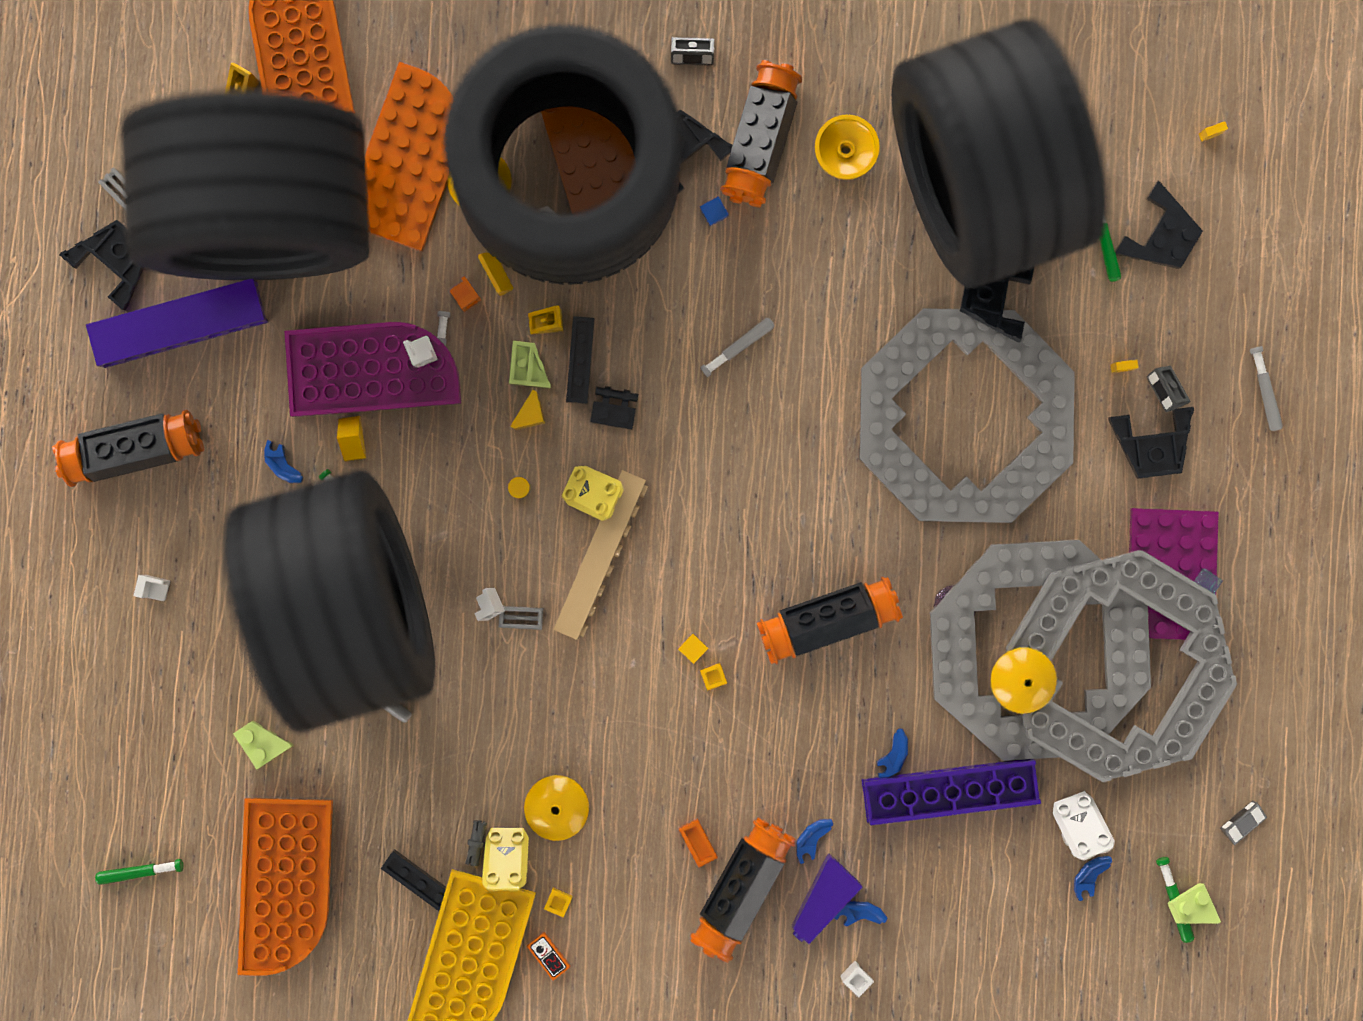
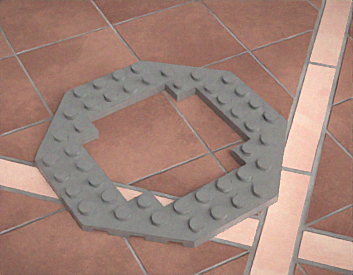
M923 308L861 368L859 460L918 521L1012 523L1073 464L1075 372L1015 310H1004L1003 317L1025 322L1020 343L960 312V309ZM951 341L966 355H969L983 341L1042 402L1027 416L1041 434L981 491L967 476L950 491L892 431V428L906 415L892 398Z
M1080 540L991 544L979 560L968 569L961 580L949 590L942 601L929 613L934 699L1003 761L1057 758L1059 756L1027 737L1022 715L1001 716L1000 703L994 695L978 696L974 611L996 610L995 588L1043 586L1050 573L1101 560ZM1120 589L1109 607L1102 604L1106 689L1084 690L1085 711L1071 712L1106 734H1109L1151 688L1148 606ZM1089 597L1085 605L1101 603Z
M1142 550L1050 573L1006 646V652L1020 647L1032 648L1043 653L1051 661L1088 598L1091 597L1109 607L1119 589L1190 631L1180 651L1195 659L1197 663L1153 736L1134 725L1124 743H1121L1052 702L1063 684L1058 679L1054 695L1043 708L1031 713H1021L1026 735L1030 740L1101 782L1111 781L1121 776L1134 775L1152 768L1168 766L1178 761L1191 760L1237 685L1236 677L1233 675L1231 667L1232 660L1229 647L1226 645L1224 637L1225 631L1222 618L1219 616L1216 595ZM1030 679L1025 680V686L1030 685Z

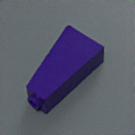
M830 853L825 857L792 923L793 935L800 942L805 940L810 944L863 887Z

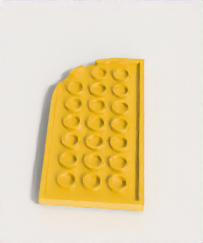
M451 870L408 1021H493L506 997L536 892L522 888L518 891H489L482 884V877Z

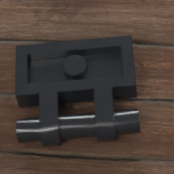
M596 386L595 395L603 396V401L593 402L590 423L633 430L636 408L628 407L629 401L638 402L639 394L631 393V390L626 389L620 391L614 390L609 386H605V388ZM610 398L621 399L622 405L609 404Z

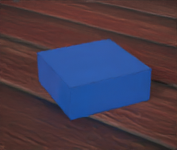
M719 196L700 206V210L710 227L729 217Z

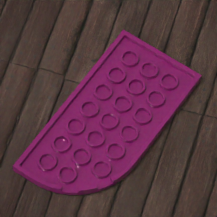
M384 322L284 331L290 417L461 404L460 378L453 356L439 338L421 327L404 322ZM428 336L438 360L417 368L412 365L403 342L406 340L412 342Z

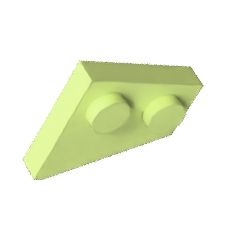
M251 721L233 733L256 769L261 768L293 746L291 742L278 737L276 733L266 730L255 721Z

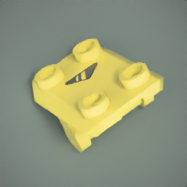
M576 466L562 493V497L569 506L604 521L612 516L617 500L623 493V485L621 481L588 466Z
M491 828L485 840L482 884L487 890L518 891L526 884L529 837L524 828Z

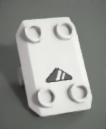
M1083 791L1054 803L1053 815L1062 832L1063 841L1066 846H1069L1074 857L1087 860L1095 855L1112 850L1114 839L1094 799L1089 794Z

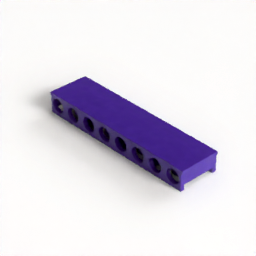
M247 279L85 324L96 365L108 368L268 323L259 295L257 281Z
M1010 760L899 774L884 778L861 779L867 823L871 826L1041 804L1035 768L1036 760Z

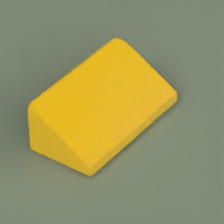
M489 252L478 255L497 294L502 296L514 289L513 285L496 257H493Z

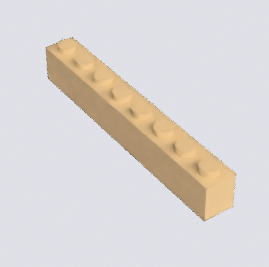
M623 470L618 478L623 485V493L617 500L612 516L607 520H600L553 629L576 640L580 636H585L589 626L585 624L588 616L593 617L597 605L594 604L596 597H601L606 585L602 584L605 576L610 577L614 565L611 564L614 556L619 557L623 547L620 545L622 537L627 538L631 526L628 525L630 518H635L640 506L636 505L639 497L644 498L649 487L645 485L646 480Z

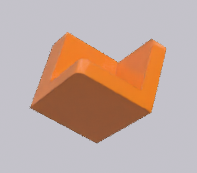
M464 276L461 278L463 281L453 287L450 293L465 312L482 299Z

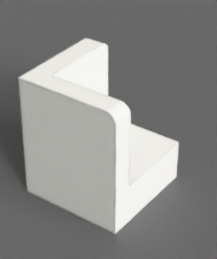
M428 336L412 342L408 340L403 342L413 366L419 368L438 360Z
M138 575L134 596L165 601L170 580L149 575Z
M485 588L482 590L483 594L477 596L476 599L481 610L474 614L478 621H488L505 612L495 588Z
M856 961L841 975L843 983L858 997L874 982L860 968Z

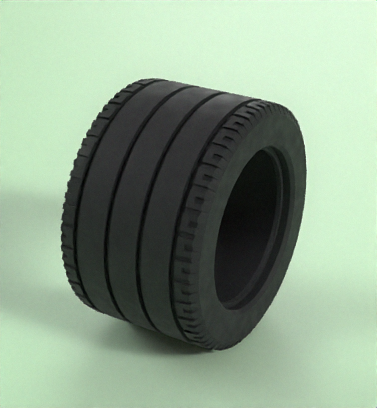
M1030 18L1018 20L917 55L897 64L892 77L891 104L894 127L904 170L927 234L941 261L961 285L967 288L976 287L1075 253L1098 243L1103 236L1106 226L1108 205L1107 178L1101 144L1089 103L1077 74L1067 55L1045 26L1041 25L1037 20Z
M567 23V26H563V24H547V27H542V25L533 29L531 27L527 28L525 32L519 31L515 35H509L507 40L504 41L502 39L497 45L491 46L489 52L485 51L480 58L478 57L475 60V65L469 67L467 73L462 76V82H459L456 91L452 95L454 100L450 101L446 114L447 119L445 120L443 134L445 139L443 141L444 158L446 159L445 163L451 185L467 224L477 240L482 243V246L493 257L495 256L507 268L511 267L513 271L525 277L528 275L534 280L544 283L549 281L551 284L564 285V283H568V285L583 284L585 281L588 283L600 281L602 277L606 276L608 278L618 274L622 268L625 270L636 263V259H640L651 249L650 246L656 243L671 218V213L677 200L683 137L678 108L669 86H666V82L658 69H654V65L647 60L644 54L640 55L639 51L628 42L623 43L621 38L614 37L609 32L605 34L600 29L595 30L590 26L583 28V25L574 26ZM557 107L587 109L611 121L626 137L633 151L635 164L625 184L607 202L592 210L578 214H549L523 204L502 184L498 178V169L506 142L520 124L544 110Z
M210 91L158 99L134 108L123 117L121 137L127 239L126 251L129 260L138 266L162 274L187 278L278 280L312 277L343 271L364 262L369 257L370 240L364 127L360 118L354 113L322 100L299 95L263 91Z
M363 469L355 470L347 474L315 482L314 484H308L249 503H243L229 510L224 524L222 551L226 587L234 622L255 680L266 701L286 727L293 732H309L316 728L326 727L381 709L407 703L413 699L417 700L431 694L436 672L435 653L422 589L396 514L382 487L370 473Z

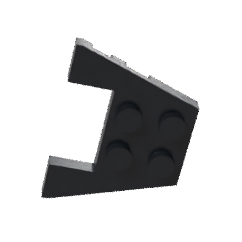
M678 111L683 137L681 163L706 144L720 162L730 155L733 146L731 143H728L718 134L707 129L684 111ZM680 181L677 195L685 189Z
M1157 181L1146 199L1164 209L1165 212L1144 246L1124 236L1115 253L1117 256L1131 257L1135 260H1144L1153 264L1180 269L1203 230L1164 185Z
M115 220L93 233V236L88 239L81 240L69 250H64L59 256L73 268L77 269L88 255L92 253L122 279L108 298L125 311L144 268L129 260L126 251L125 225Z
M1034 267L976 287H964L960 312L1020 343L1025 322L1003 317L1009 281L1030 285Z
M1194 407L1172 410L1175 432L1133 437L1130 415L1108 418L1137 479L1182 473Z

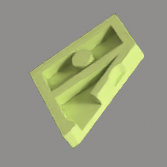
M512 342L508 384L550 389L551 384L546 376L535 343Z
M1198 883L1167 903L1176 923L1219 924L1221 922L1204 884Z

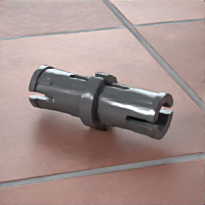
M474 820L471 839H468L467 842L469 848L465 864L479 866L481 850L485 846L483 840L487 822L483 821L482 823L481 820Z

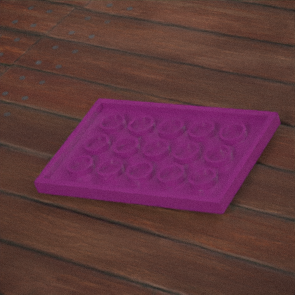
M1130 508L1129 553L1142 550L1216 595L1219 512ZM1148 606L1149 638L1186 640L1190 633L1189 630Z

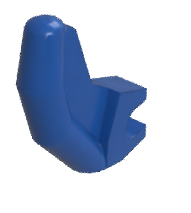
M267 440L264 458L268 467L280 479L289 483H302L303 476H301V472L287 463L284 445L279 444L277 450L273 451V441Z
M903 729L896 730V733L893 735L892 750L877 761V766L884 765L886 767L883 773H878L879 778L890 777L901 770L908 755V738Z
M820 819L806 827L797 839L796 854L800 864L804 863L802 856L805 853L810 854L812 860L815 859L818 839L832 829V819Z
M1110 856L1097 857L1087 862L1075 876L1074 892L1077 900H1083L1081 893L1084 890L1088 891L1090 897L1094 896L1097 876L1110 868V863H1112Z
M849 901L834 917V919L838 920L841 915H845L846 920L843 924L846 927L861 919H867L878 924L885 923L888 919L881 908L869 902Z

